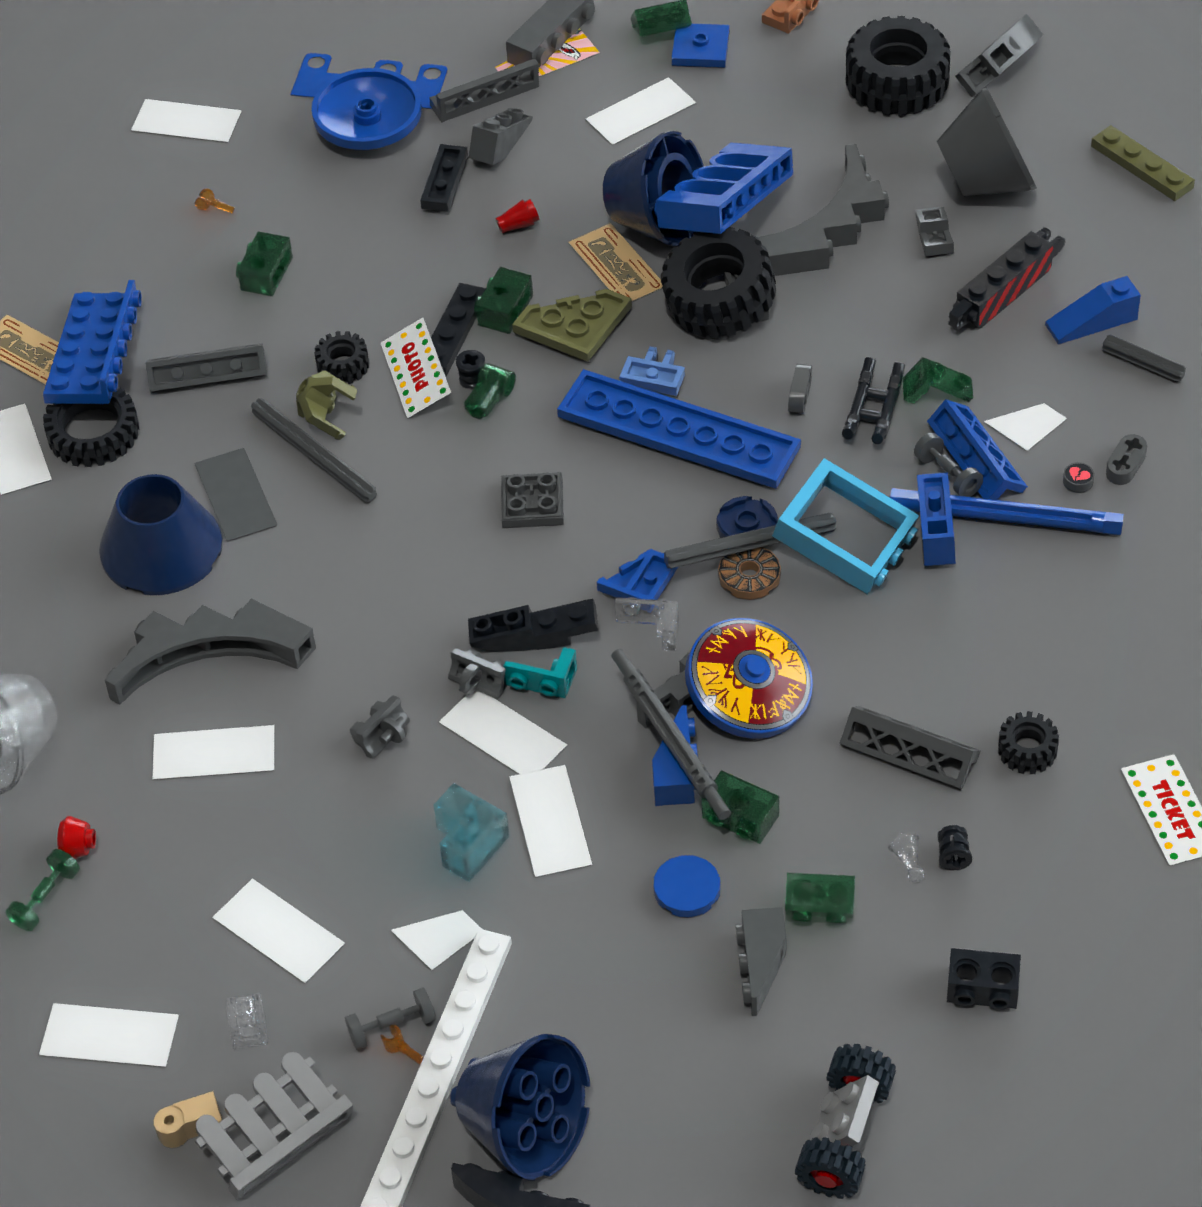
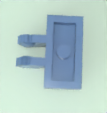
M651 346L644 359L627 357L619 377L620 381L653 392L677 396L685 376V367L673 365L675 360L674 351L667 350L662 363L656 362L658 356L657 348Z

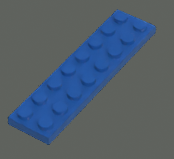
M584 369L557 408L559 418L777 489L801 448V439Z

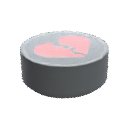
M1076 462L1069 464L1064 469L1063 484L1067 489L1073 492H1085L1093 486L1094 471L1089 465Z

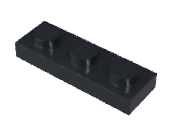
M440 144L420 200L421 209L449 212L468 157L467 147Z

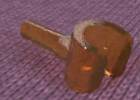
M203 189L199 194L200 197L195 201V206L201 210L208 209L210 205L232 214L235 210V207L215 199L214 193L210 189Z
M389 1026L394 1038L388 1039L380 1035L387 1052L396 1053L400 1051L421 1065L424 1057L404 1042L398 1026Z

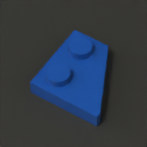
M649 549L639 555L636 560L629 561L620 566L619 573L606 580L604 577L598 579L597 591L651 610L678 567L668 568L664 562V553Z

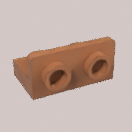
M775 0L762 14V23L789 34L797 25L802 23L810 11L815 10L819 0Z

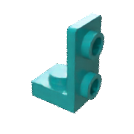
M563 647L559 659L555 658L553 660L551 671L505 661L503 665L506 668L504 682L515 689H525L539 692L546 696L566 699L577 671L576 650Z

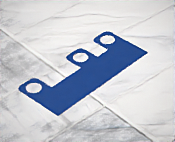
M318 53L306 54L290 95L314 97L327 81L340 75L337 73H327L332 59L331 56ZM313 57H321L325 60V64L319 68H312L308 65V61ZM379 60L374 67L380 68L384 64H393L396 67L395 72L400 74L403 64L400 61ZM424 64L420 67L417 79L412 81V83L419 91L422 108L432 109L429 97L440 93L448 70L446 66ZM429 68H437L441 71V75L436 79H427L424 76V72Z

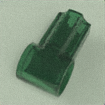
M486 363L480 370L477 385L464 402L465 410L472 417L479 420L487 417L502 396L508 397L511 394L516 381L515 372Z

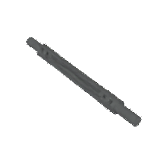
M615 650L611 657L623 673L625 684L701 798L707 799L720 820L728 818L731 815V811L717 792V784L656 696L652 687L641 671L634 668L623 650Z

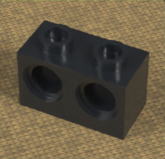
M951 948L947 1002L956 1003L961 1006L982 1005L991 1006L995 1009H1017L1021 955ZM967 978V979H970L971 981H964V980H961V979Z

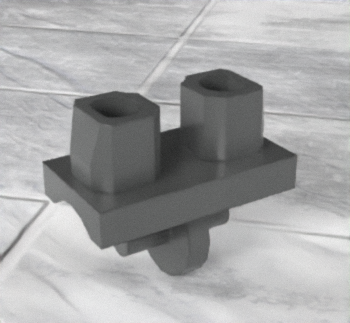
M392 695L386 702L377 701L371 707V717L365 723L356 722L350 728L354 741L362 746L367 757L373 759L391 740L395 743H400L406 737L403 728L410 722V719L403 711L401 700L397 696Z

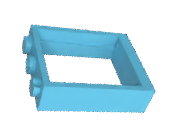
M824 458L778 519L772 537L868 595L874 585L880 587L881 583L884 582L889 573L886 569L889 564L896 565L904 551L901 549L904 543L910 545L916 536L918 529L914 526L919 515ZM824 486L897 529L872 567L798 522Z

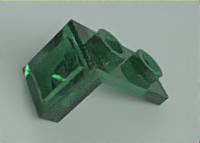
M924 357L902 378L904 400L913 404L929 391L930 386L967 402L973 399L971 377Z

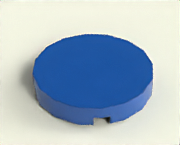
M694 855L674 857L667 860L657 870L654 876V896L658 905L663 909L665 907L671 911V914L678 917H695L709 911L711 905L715 901L717 902L720 897V876L716 868L703 858Z

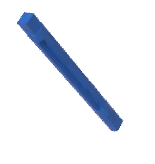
M891 489V499L913 512H920L918 491ZM950 495L952 516L1121 535L1124 514Z

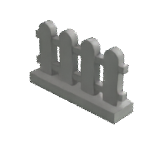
M289 1052L284 1055L281 1067L285 1075L277 1081L268 1073L258 1074L253 1082V1089L257 1095L248 1102L240 1094L229 1095L225 1100L224 1106L228 1117L218 1123L211 1115H202L198 1118L196 1133L199 1138L195 1140V1143L200 1150L207 1146L222 1166L218 1168V1173L222 1178L228 1174L231 1176L228 1190L237 1201L351 1116L353 1109L351 1101L345 1094L337 1100L334 1098V1095L337 1094V1089L333 1084L326 1088L311 1069L315 1066V1062L310 1056L304 1060L296 1052ZM291 1083L295 1085L307 1100V1103L299 1109L283 1090ZM263 1103L279 1122L271 1130L254 1111ZM315 1110L317 1115L308 1121L305 1117ZM233 1125L238 1127L250 1143L242 1151L226 1133ZM284 1132H287L289 1136L279 1142L277 1138ZM256 1153L261 1156L252 1163L248 1161Z

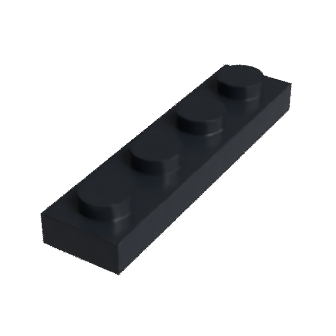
M459 283L431 337L445 376H447L487 298V288Z

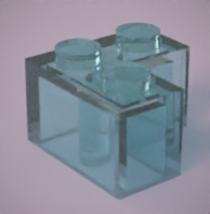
M453 783L433 805L436 828L447 834L439 843L442 866L470 882L508 839L507 813Z

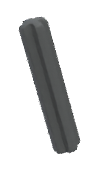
M1108 335L1103 342L1102 349L1105 352L1175 382H1180L1185 375L1186 367L1118 337Z

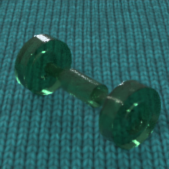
M53 849L46 858L47 864L53 872L49 877H44L30 895L32 898L30 902L25 905L21 902L13 901L5 911L9 920L23 930L33 931L39 923V917L32 909L37 903H42L55 886L54 880L58 875L67 879H73L80 870L77 861L60 849Z

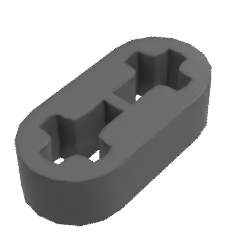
M796 364L789 394V412L804 413L812 378V365Z
M1130 434L1120 440L1107 462L1106 476L1110 482L1125 485L1134 478L1146 457L1147 442L1143 437ZM1132 448H1135L1131 454L1127 453ZM1122 465L1126 466V468H1123L1121 471H1118Z

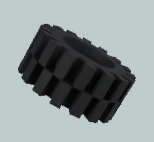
M336 331V336L334 337L329 333L326 335V340L321 338L319 345L316 344L314 354L317 372L325 370L342 381L347 380L348 384L353 383V378L360 380L362 378L361 374L365 375L367 368H369L365 340L363 338L359 339V335L356 333L351 337L350 331H345L344 335H341L340 331ZM338 356H350V358L345 360H333Z
M1027 711L1026 717H1023L1022 713L1019 712L1016 713L1015 719L1009 716L1006 719V723L1003 722L1001 725L998 754L999 756L1001 755L1003 764L1009 762L1008 768L1012 771L1017 766L1019 767L1018 773L1024 774L1025 769H1029L1030 774H1036V768L1043 772L1046 770V765L1051 767L1054 759L1057 757L1058 729L1056 726L1052 727L1053 721L1049 718L1043 721L1044 715L1040 713L1035 718L1032 717L1033 712ZM1033 738L1039 741L1041 745L1035 748H1025L1018 745L1016 740Z

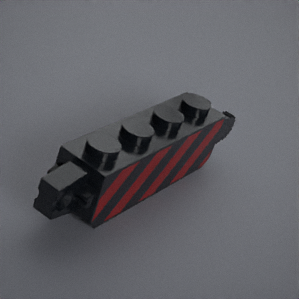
M1043 227L1037 233L1030 231L957 292L956 302L953 305V309L949 312L950 320L948 325L956 330H959L969 322L980 328L985 326L1048 273L1052 266V259L1064 248L1066 239L1057 236L1049 242L1051 231L1046 227Z

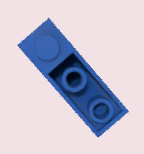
M682 705L674 722L698 757L697 743L690 744V737H696L694 717L688 718L687 705ZM663 740L652 759L655 806L695 803V787Z

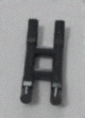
M870 357L864 359L857 391L842 431V436L845 439H851L858 430L860 420L877 423L871 439L874 444H881L887 436L897 397L901 390L905 364L900 362L893 364L887 390L871 387L876 360ZM866 399L884 402L882 410L863 409Z

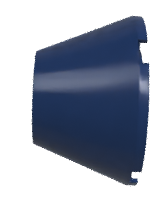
M678 131L663 132L615 161L608 167L603 180V201L610 218L622 226L669 246H680L679 242L685 237L691 238L694 236L693 233L697 231L658 228V220L654 212L656 200L668 190L674 191L676 184L692 179L694 170L704 167L694 143L691 140H685L681 136L682 133Z
M159 474L144 475L128 482L118 493L100 542V560L107 576L125 590L129 587L143 591L144 595L171 594L193 586L211 572L212 564L217 556L221 555L222 535L220 527L212 514L176 480Z

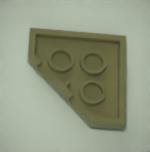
M609 289L595 291L596 295L579 298V295L556 299V304L543 307H540L539 303L529 305L512 324L513 332L589 362L631 309L632 298Z

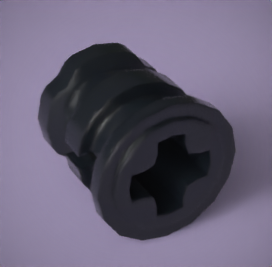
M466 350L456 357V366L460 376L459 382L463 388L474 390L484 385L486 379L484 374L485 357L481 352Z
M958 825L943 827L937 834L940 853L939 864L947 870L966 868L972 862V854L969 851V842L967 840V830Z

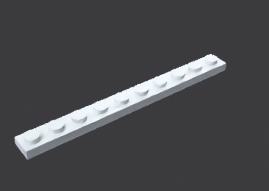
M478 929L360 1207H403L512 945L510 936Z

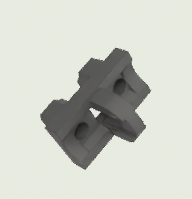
M455 648L451 652L452 664L448 679L460 683L459 691L470 695L477 690L496 699L502 695L506 670L503 667L505 662L497 659L491 663L484 660L479 651L471 648L466 652ZM480 670H482L481 677L476 676V674Z

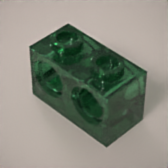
M257 232L253 241L248 243L243 260L239 261L236 267V277L239 278L242 291L273 297L293 259L290 237Z

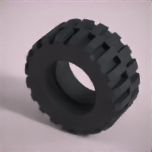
M890 16L882 17L880 21L876 19L870 21L866 27L864 25L860 27L856 34L854 33L848 41L845 75L848 91L862 106L867 105L869 110L874 112L879 110L885 115L898 113V116L906 115L908 112L913 114L921 112L924 107L928 109L935 104V101L938 102L948 88L950 45L938 29L934 30L932 24L928 22L922 23L918 18L912 17V19H907L905 16L890 18ZM892 64H901V65H907V66L895 67V66H889V65H892Z
M733 227L727 228L721 234L694 232V236L691 238L685 237L679 242L680 246L678 248L674 247L668 254L669 258H666L662 266L663 272L661 273L662 289L675 322L690 333L694 330L695 335L702 337L710 335L711 338H721V335L726 334L728 337L734 336L737 331L750 329L753 322L758 323L765 316L763 311H769L773 304L772 300L776 296L775 276L768 251L756 236H750L749 232L741 229L735 231ZM725 272L740 275L733 283L717 290L698 289L708 279L725 274Z

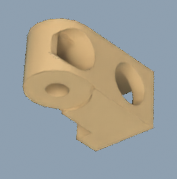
M208 1092L174 1103L159 1110L154 1117V1127L161 1144L165 1147L176 1148L183 1145L188 1139L197 1137L196 1122L202 1115H211L218 1123L221 1122L222 1117L214 1092Z

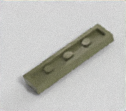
M1112 125L1092 138L1091 147L1173 201L1178 200L1194 188L1195 179Z

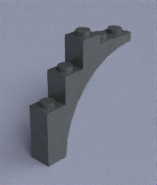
M856 144L845 145L846 176L839 191L827 206L815 216L795 227L775 234L757 237L768 251L774 276L829 269V257L833 256V247L857 244V232H861V223L884 220V210L889 207L887 191H882L879 180L871 181L870 174H865V157L859 154Z
M252 598L243 608L236 612L233 619L201 605L194 614L187 618L185 624L181 625L153 611L145 620L138 624L134 631L137 645L132 647L122 662L108 673L105 683L110 700L120 705L136 689L157 675L177 666L201 659L222 656H252L277 661L298 669L316 649L313 628Z

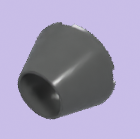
M982 88L937 140V144L964 197L1035 190L1037 187L988 88Z

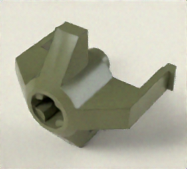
M324 370L306 378L299 386L296 393L298 415L303 418L305 417L307 422L335 437L334 439L340 440L345 436L346 432L326 421V414H330L335 407L336 391L354 400L357 389Z

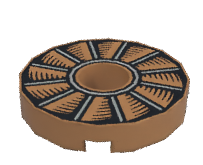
M763 547L723 556L718 568L721 586L731 591V595L741 599L751 600L768 595L770 590L778 586L781 576L778 558L771 551ZM750 569L756 571L757 573L752 576L744 575L742 572Z

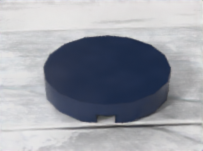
M752 496L737 497L726 502L720 508L716 521L717 531L720 538L761 529L776 525L778 516L775 508L766 500H752Z

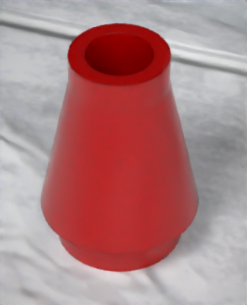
M522 199L504 214L495 218L502 234L507 231L533 226L534 222L540 220L531 199L525 202Z

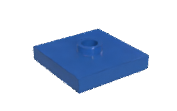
M676 23L672 66L726 67L729 25Z

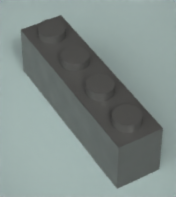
M548 0L506 41L507 62L518 65L536 59L538 67L544 65L555 51L561 49L563 44L572 35L576 34L578 29L587 20L592 18L595 12L594 0Z

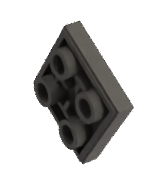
M562 472L501 476L502 528L564 525Z

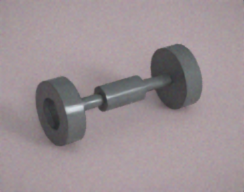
M928 433L921 437L914 448L915 456L923 463H929L937 459L938 465L951 476H956L953 484L954 491L959 496H973L983 483V475L973 467L960 472V467L946 454H940L944 447V441L936 433Z
M420 988L413 991L416 1002L415 1006L402 1011L400 1008L386 1012L376 1016L377 1020L362 1026L355 1013L346 1016L347 1029L356 1050L367 1046L364 1032L376 1027L384 1029L404 1021L403 1017L419 1012L425 1024L434 1021V1010L426 990Z

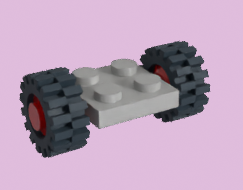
M844 1044L843 1048L839 1046L834 1052L826 1079L829 1081V1086L836 1088V1090L829 1092L822 1100L820 1105L822 1113L819 1122L812 1130L810 1140L808 1139L803 1144L795 1168V1175H798L797 1179L799 1182H804V1186L808 1189L811 1187L815 1188V1193L820 1194L822 1191L826 1193L827 1197L832 1198V1195L835 1194L838 1199H843L844 1195L850 1198L858 1191L866 1161L860 1157L861 1153L858 1150L852 1152V1146L860 1142L871 1105L875 1101L882 1103L883 1100L888 1098L896 1073V1066L891 1064V1059L888 1056L883 1058V1053L879 1050L872 1052V1047L866 1046L863 1049L860 1044H854L852 1048L850 1044Z

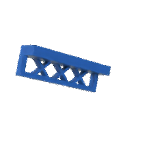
M945 399L927 420L934 432L943 439L945 447L962 470L973 467L983 475V483L978 490L983 499L997 500L1006 489L1023 493L1028 487L968 406Z

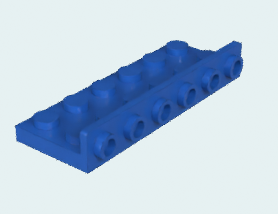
M128 280L125 293L82 292L74 294L43 392L45 404L110 403L112 393L117 391V375L122 374V358L127 356V340L132 339V324H136L137 321L136 309L141 307V291L136 290L135 280Z

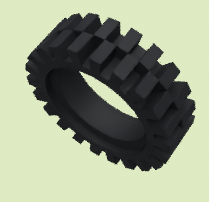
M121 387L112 393L109 404H48L46 407L47 414L43 415V425L50 449L53 450L57 458L61 456V460L65 463L71 460L72 465L79 467L81 460L84 461L85 467H92V460H97L98 466L105 465L103 458L106 457L109 458L110 462L116 461L115 453L117 452L124 456L127 453L126 447L132 448L134 446V439H137L139 435V422L134 402H132L131 396L129 394L126 395L125 390ZM88 410H108L118 417L116 425L110 432L96 438L78 439L71 437L65 432L66 424L72 417Z

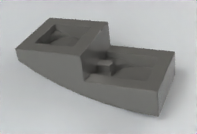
M944 207L915 210L918 231L925 256L954 253V242L949 232L948 217Z

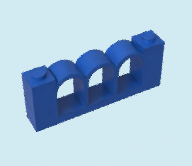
M729 143L719 151V154L711 157L709 166L694 170L692 179L676 184L674 191L668 190L656 200L654 212L658 220V228L721 234L793 175L792 148Z

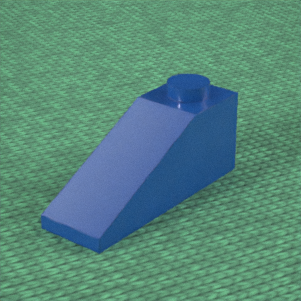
M1128 276L1098 285L1045 322V326L1059 345L1138 320L1141 294Z
M948 472L917 475L924 566L956 564Z

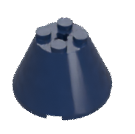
M541 1034L482 1058H472L462 1073L458 1085L452 1089L450 1102L452 1106L456 1107L458 1117L463 1125L512 1174L520 1178L535 1180V1178L544 1175L550 1177L569 1161L576 1151L584 1134L590 1108L584 1105L585 1086L590 1087V1078L586 1062L574 1043L559 1035Z

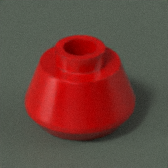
M73 816L64 818L58 828L57 845L59 855L66 861H72L88 855L90 849H94L96 845L95 829H91L88 822Z

